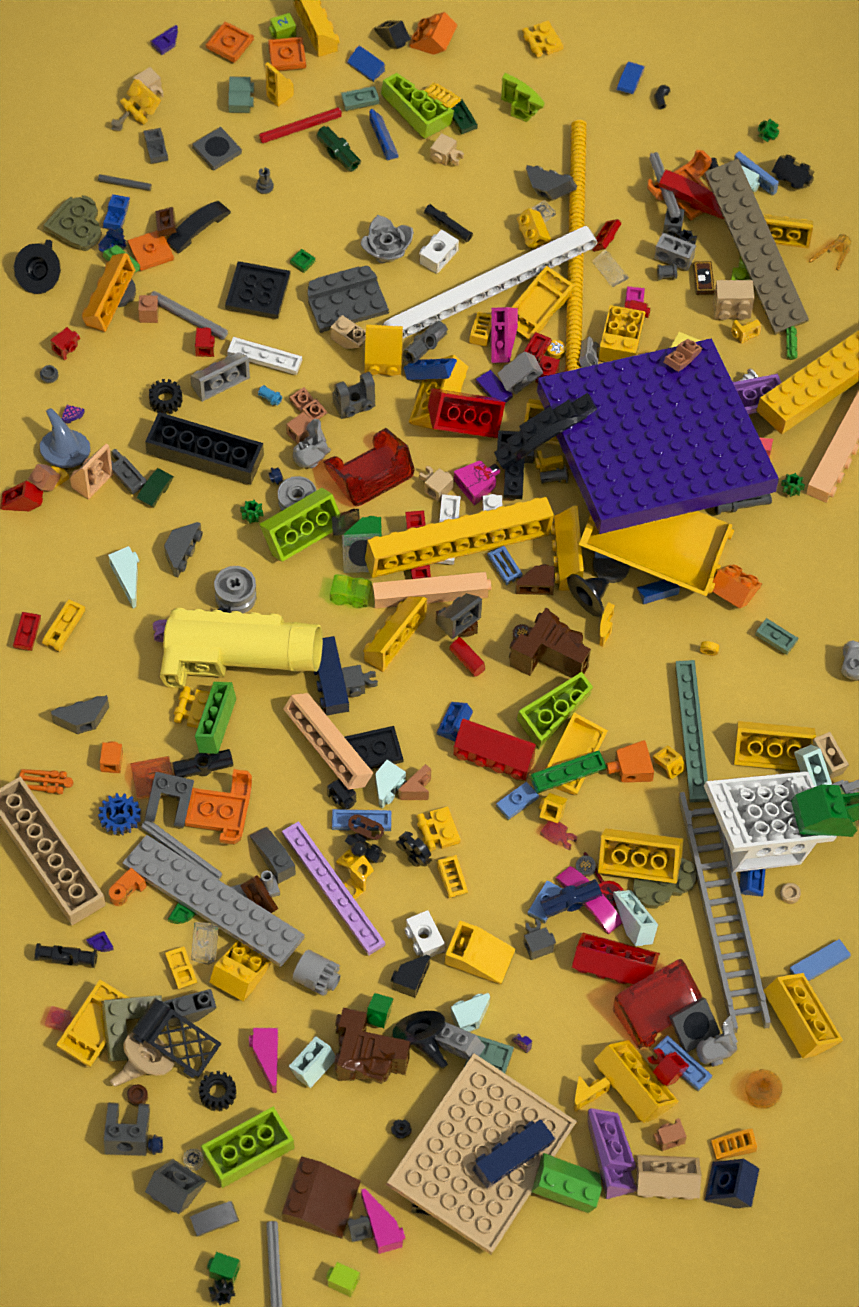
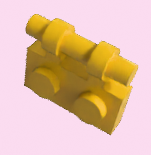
M549 20L534 25L533 32L528 27L522 29L525 41L529 42L532 53H535L537 57H541L544 50L547 55L563 50V44Z
M134 79L126 93L130 97L129 101L123 98L120 103L126 111L134 115L136 121L146 124L148 119L145 115L147 113L153 115L162 100L139 79ZM136 104L141 107L139 110L135 108Z
M184 686L183 691L179 694L178 699L180 701L178 707L174 711V722L181 723L182 718L188 719L187 726L198 728L210 692L196 689L195 696L190 695L191 688ZM187 703L192 704L190 711L185 709Z
M448 806L430 811L429 816L431 819H425L423 813L416 816L418 828L422 830L423 841L429 851L435 850V843L438 842L442 849L461 843ZM434 827L436 834H431L429 828Z

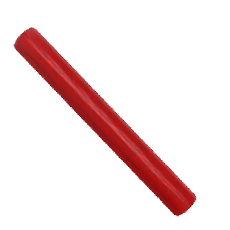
M337 107L259 134V139L261 143H266L342 117V112Z

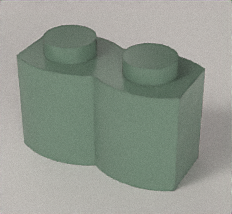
M230 76L229 113H250V107H254V97H251V93H254V82H251V77Z

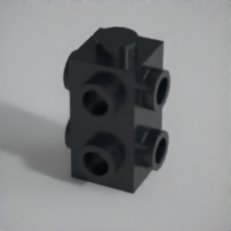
M789 154L779 156L772 170L776 174V178L791 182L790 185L796 189L807 188V186L812 184L815 171L810 169L811 166L803 162L801 164L796 162V158Z

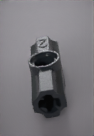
M229 749L219 751L218 754L198 753L193 758L172 762L175 776L182 778L195 775L207 776L212 771L234 766ZM207 763L205 766H200L199 764Z

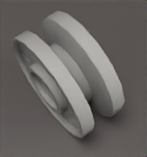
M301 476L290 477L284 480L278 489V502L281 511L315 492L316 487L313 482Z

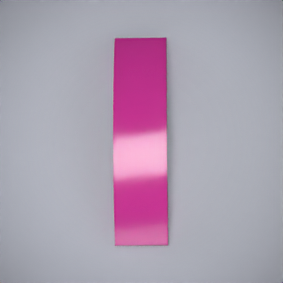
M572 866L556 877V880L563 888L570 885L577 887L589 882L583 874ZM604 895L583 904L596 917L595 921L608 935L622 924L620 915Z

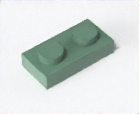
M375 86L341 93L345 111L379 104V97Z
M767 618L755 633L756 636L786 655L798 642L796 636Z

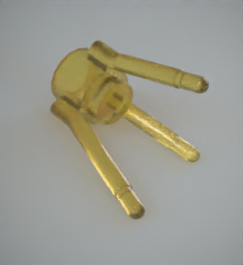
M841 234L831 244L809 259V262H813L825 252L830 253L833 250L838 253L843 252L836 267L838 271L850 251V238L845 234Z

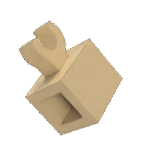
M151 67L133 77V80L139 79L154 94H159L163 97L161 77Z
M441 133L431 147L430 158L436 163H441L445 166L451 159L452 164L458 166L459 159L456 158L463 159L464 153L456 150L457 140Z
M426 466V472L429 474L424 475L420 472L419 478L425 482L424 492L439 503L442 499V494L447 495L453 489V477L450 473L444 472L440 468L433 474V469L430 466Z

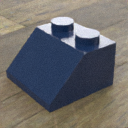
M746 1159L713 1162L705 1201L736 1209L752 1207L760 1168Z

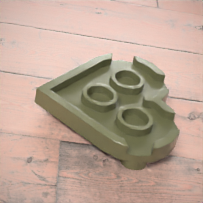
M85 195L67 199L43 225L44 230L83 251H88L97 244L102 235L99 222L96 220L98 216L96 203Z
M682 858L677 883L635 878L633 893L644 907L656 909L658 906H662L666 902L668 903L671 896H681L683 893L693 889L696 883L695 865L693 862Z

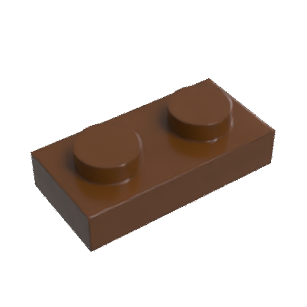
M173 207L156 211L159 237L176 233L175 211Z
M258 875L240 885L249 900L268 912L273 913L279 909Z

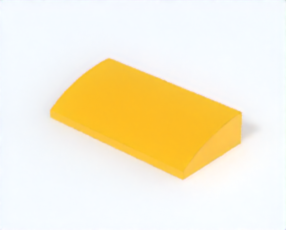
M574 712L569 718L545 769L598 751L608 730ZM585 777L555 788L577 795Z

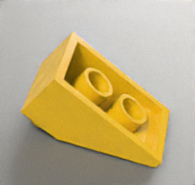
M366 324L365 373L370 372L371 375H401L403 326Z

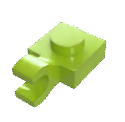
M741 256L738 268L733 267L731 280H750Z

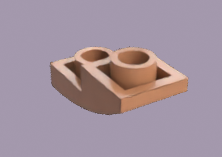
M686 339L678 344L676 351L665 357L664 363L679 372L696 358L702 351V347L697 345L696 342Z
M305 387L289 397V400L300 413L304 412L308 417L320 419L328 413L317 398L313 399Z

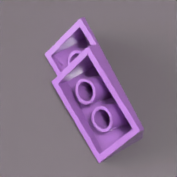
M778 374L733 382L748 414L756 413L760 397L782 383Z
M593 1108L589 1109L587 1123L606 1199L635 1192L637 1188L631 1171L637 1167L618 1113Z

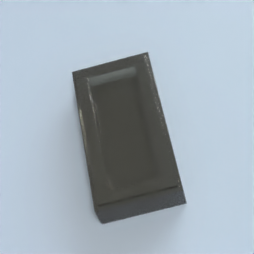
M353 508L333 516V535L339 536L344 534L360 520L359 509Z

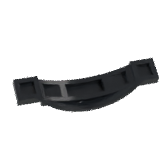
M587 392L573 402L568 399L554 409L550 406L520 425L521 430L506 439L508 444L494 452L500 466L505 469L511 464L519 462L548 440L586 419L588 415L597 410L591 395Z

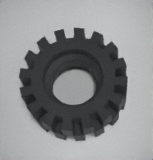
M162 379V383L158 380L156 385H151L149 389V402L154 411L157 409V413L163 411L166 414L169 411V414H173L172 410L176 412L178 407H181L183 401L182 390L177 385V382L174 381L172 383L170 379H168V382H165V379ZM163 393H169L173 396L167 401L158 398Z
M216 1071L217 1074L210 1072V1076L205 1075L204 1080L200 1082L199 1095L203 1105L205 1104L206 1108L209 1109L211 1107L212 1111H216V1108H219V1111H223V1107L228 1109L229 1104L232 1105L234 1099H236L235 1081L232 1080L230 1075L227 1076L226 1072H223V1074H220V1071ZM222 1085L226 1092L222 1097L215 1098L210 1094L211 1087Z

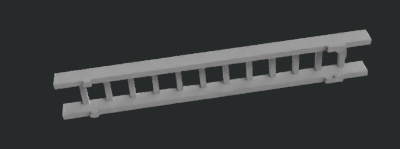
M681 792L679 794L680 808L692 861L695 865L697 883L728 1017L730 1015L733 1016L734 1033H737L738 1030L736 1016L760 1012L764 1029L769 1028L771 1021L765 1000L766 997L762 987L736 872H733L729 845L714 809L688 810L685 792ZM715 814L717 825L693 829L692 817ZM719 831L721 843L703 846L696 845L694 835ZM723 849L725 861L701 864L698 853ZM727 867L729 879L705 882L703 870ZM731 885L733 897L709 900L706 888ZM736 904L737 915L713 918L711 906ZM740 922L742 933L717 936L715 924ZM744 939L746 951L721 955L720 942ZM748 957L750 969L725 972L723 961ZM752 976L755 988L729 990L727 979ZM757 995L759 1006L734 1010L733 997Z

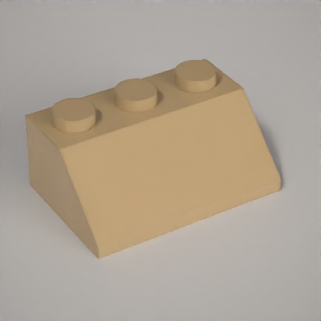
M637 1155V1195L645 1198L662 1196L666 1199L682 1197L686 1200L700 1198L701 1169L699 1158Z

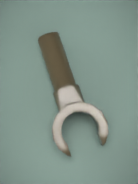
M128 111L119 120H112V130H122L123 122L130 115Z

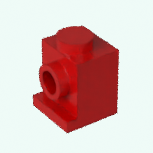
M66 327L51 339L52 350L63 360H66L67 354L77 348L80 336L77 332L71 331Z
M196 328L195 352L198 357H214L215 336L211 335V328Z

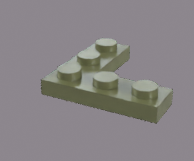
M162 995L101 1001L108 1062L128 1060L123 1045L128 1036L126 1020L141 1018L154 998L162 1002Z

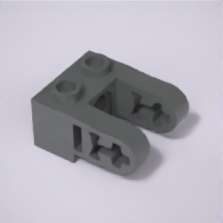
M370 372L361 374L360 382L348 388L344 381L334 384L333 404L341 419L352 417L359 412L369 411L375 407V383Z
M155 772L145 820L155 821L159 800L163 795L176 798L179 801L173 826L183 828L194 780Z
M108 1102L104 1133L105 1154L146 1156L150 1104H139L137 1124H118L119 1103Z

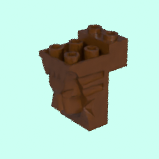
M545 608L542 613H538L535 619L536 624L533 628L530 627L526 636L520 633L517 639L514 638L509 647L511 649L509 654L510 666L531 676L537 664L541 662L573 678L581 672L585 674L589 668L591 649L584 646L582 632L571 630L568 625L559 621L560 618L548 608Z
M343 1008L342 1013L337 1015L335 1024L337 1026L336 1034H339L340 1046L339 1053H336L334 1060V1072L337 1073V1080L354 1081L355 1078L360 1080L370 1079L382 1084L388 1080L391 1072L406 1075L410 1059V1041L366 1032L367 1012Z

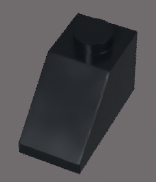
M387 20L374 28L375 32L389 47L399 49L405 46L406 42L411 39L402 20Z
M424 955L401 964L399 970H395L391 978L393 990L416 998L430 966L431 956Z

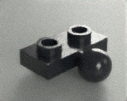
M358 833L347 836L345 842L352 846L351 852L354 856L362 857L365 855L375 863L384 861L386 855L382 853V849L375 844L370 845L366 842L367 839Z

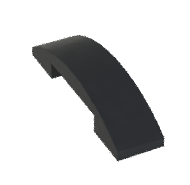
M215 201L202 207L177 227L176 233L171 234L167 239L168 245L179 254L192 244L191 239L214 221L219 223L231 211L220 201Z

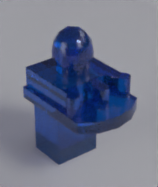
M110 228L98 244L99 251L103 252L115 245L124 250L127 246L124 239L125 236L123 235L124 230L117 228L114 231Z

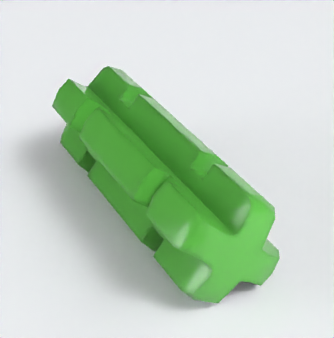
M791 326L786 329V349H788L787 358L789 360L798 357L796 351L797 329Z

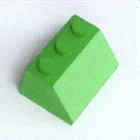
M543 1153L532 1192L590 1213L598 1204L602 1189L601 1174Z

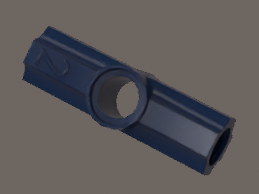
M594 879L577 887L575 885L567 886L559 894L540 902L546 917L549 918L566 910L568 912L576 911L584 903L603 895L597 880Z

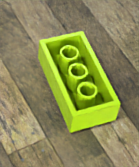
M320 488L259 525L272 556L283 562L345 524L332 493L324 488Z
M273 1106L201 1145L204 1159L220 1186L224 1188L293 1150L294 1139Z

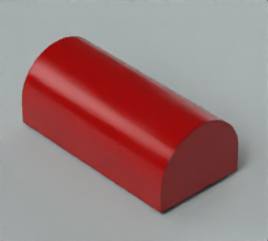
M458 637L450 645L449 650L475 677L485 671L484 661L461 637Z

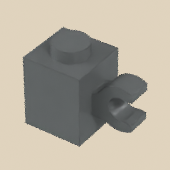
M361 665L342 668L348 697H358L361 694H365V684L369 687L378 686L377 680H370V678L376 677L375 671L363 674Z
M535 919V928H531L528 922L525 924L526 932L529 934L524 935V946L531 960L553 953L554 944H556L553 933H549L547 927L540 929L541 923L538 919Z

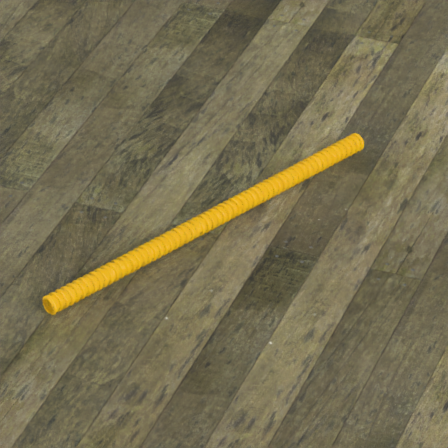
M575 120L571 123L570 176L573 178L577 188L569 193V233L585 226L587 123L583 120ZM584 253L568 260L567 280L574 284L575 288L567 299L565 372L581 368L579 357L582 343Z

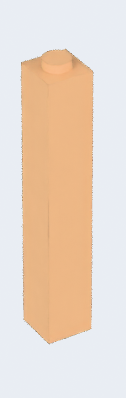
M486 572L377 582L373 583L375 609L397 607L408 596L427 598V604L454 601L457 597H462L466 593L479 596L480 598H488V590H491V580L487 579Z

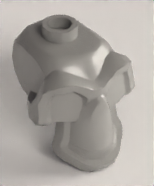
M313 419L306 426L309 436L303 442H299L293 449V460L302 468L317 466L318 462L324 459L325 455L331 451L327 446L319 419Z
M849 641L843 647L845 659L841 672L848 679L859 681V642Z
M732 1015L722 1024L723 1034L717 1035L716 1038L709 1037L708 1040H701L698 1043L696 1049L697 1056L702 1063L711 1064L712 1067L721 1065L724 1059L730 1058L738 1050V1041L734 1034Z

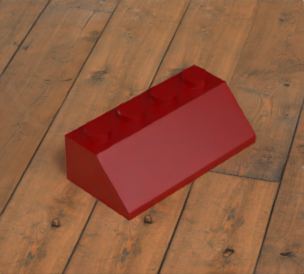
M431 388L428 402L431 426L433 429L498 438V430H500L506 402L493 397Z
M462 719L454 744L453 755L460 760L474 762L479 767H488L496 773H505L516 780L526 781L534 764L536 744Z
M582 933L576 948L572 968L580 973L589 972L595 974L599 978L615 979L616 982L621 984H633L639 989H650L660 953Z

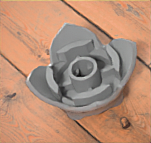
M377 215L370 223L369 235L362 238L361 246L367 253L376 258L379 263L394 261L405 254L406 248L412 241L413 228L407 225L395 227L388 218Z

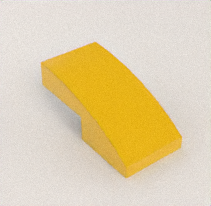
M609 602L605 607L600 624L599 645L602 647L612 633L613 623L610 620L614 615L615 605Z
M185 947L165 952L177 988L181 989L196 984L197 980Z

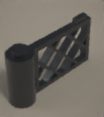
M157 998L153 999L131 1031L134 1033L133 1038L141 1044L146 1041L184 1067L182 1072L191 1078H194L195 1075L197 1077L201 1075L222 1044ZM172 1015L179 1019L181 1028L169 1030L168 1021ZM193 1028L196 1031L197 1039L186 1041L184 1030ZM181 1031L183 1042L172 1044L170 1033ZM167 1033L169 1045L159 1046L155 1043L159 1035ZM199 1033H200L201 1035H203L204 1037H206V1038H201V1039H200ZM210 1040L215 1044L210 1052L203 1053L201 1041ZM198 1042L200 1054L189 1056L187 1044ZM184 1045L186 1056L175 1057L172 1047ZM200 1056L202 1065L196 1071L191 1068L189 1058Z

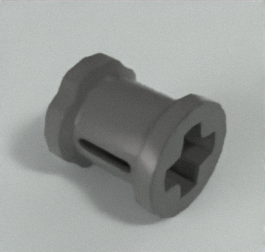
M676 263L664 266L658 264V280H662V278L677 279Z

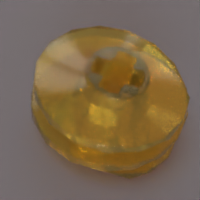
M760 1069L754 1071L749 1075L745 1085L748 1101L754 1107L760 1109L774 1106L779 1101L782 1093L780 1078L770 1070Z

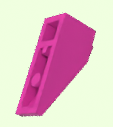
M492 308V363H510L518 327V308Z
M253 1028V1035H249V1047H253V1055L272 1093H277L278 1028Z
M361 1189V1198L370 1221L378 1254L402 1248L403 1240H405L403 1228L398 1227L397 1221L366 1189Z

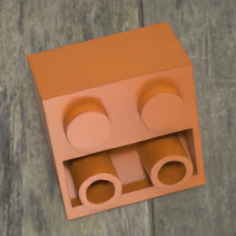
M445 12L434 14L428 18H422L411 37L412 40L409 46L433 55L446 51L458 25Z
M733 564L718 570L713 580L715 586L712 592L741 609L747 606L762 586V583L758 581L756 576L747 575L742 571L741 567Z

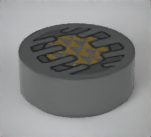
M582 856L577 860L576 869L585 877L595 873L597 866L592 857Z

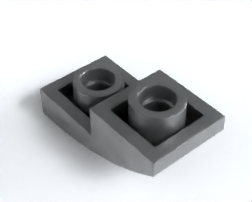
M232 1201L190 1216L196 1235L199 1237L239 1221Z

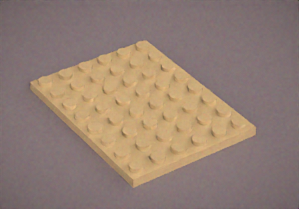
M473 1053L386 1185L491 1255L531 1194L542 1154L545 1153L554 1157L577 1121ZM541 1119L556 1138L552 1145L486 1189L472 1170L476 1164L475 1160L484 1153L486 1156L492 1153L491 1149L501 1142L503 1145L508 1142L507 1138L514 1132L521 1133L524 1131L523 1127L532 1120L537 1122Z

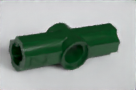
M323 126L319 129L316 137L327 148L331 158L334 160L338 159L348 171L353 172L361 164V160L350 149L346 139L343 137L339 138L328 126Z

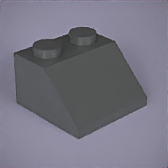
M468 593L462 597H457L452 605L439 611L437 625L451 639H454L481 618L482 599L479 596Z
M172 1159L153 1173L145 1192L155 1201H159L167 1206L170 1211L180 1214L189 1207L205 1185L206 1180Z

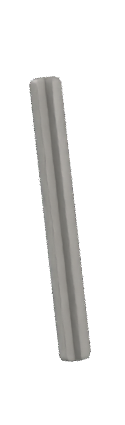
M652 152L649 159L659 184L665 169L659 153ZM660 187L670 216L678 218L680 210L673 192Z
M156 291L150 294L158 296V305L200 328H211V334L224 340L227 337V329Z
M145 820L141 826L143 830L173 852L220 880L222 873L152 821Z
M277 1221L267 1222L271 1307H282Z

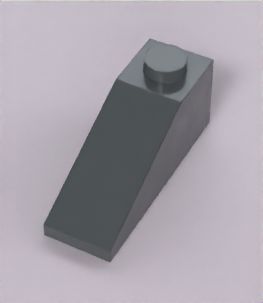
M268 827L250 835L272 874L275 875L278 884L296 875L294 862Z

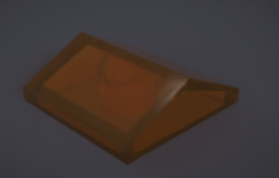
M169 756L130 763L137 799L150 797L155 772L173 775Z

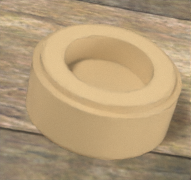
M787 883L781 889V899L787 904H794L799 900L801 890L796 884Z

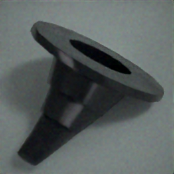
M46 240L45 244H29L22 248L15 258V277L19 285L28 292L34 294L46 293L54 288L59 281L61 273L60 260L55 251L52 250V240Z
M577 574L569 575L567 577V584L577 602L593 616L599 617L604 614L601 599L609 587V581L605 578L583 579Z
M431 1010L413 1013L396 1024L393 1029V1038L410 1041V1045H413L440 1068L448 1065L439 1050L438 1042L434 1039L446 1025V1019L440 1012Z

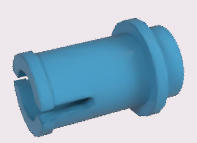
M265 385L261 386L258 391V396L270 401L271 405H279L282 401L280 392H274Z

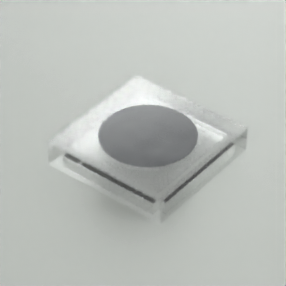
M380 533L342 535L344 573L369 572L365 562L367 542L375 536L380 537Z

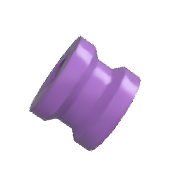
M158 620L152 624L155 631V641L163 642L167 620Z

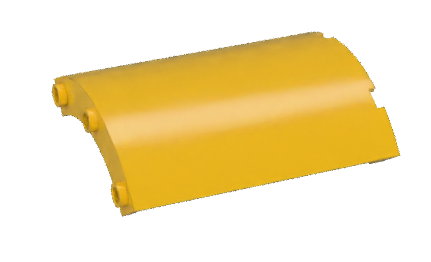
M694 511L599 534L590 514L579 545L707 596L708 593L712 594L715 583H713L714 575L717 574L721 567L718 564L727 539L731 540L734 529H732V524L702 512Z

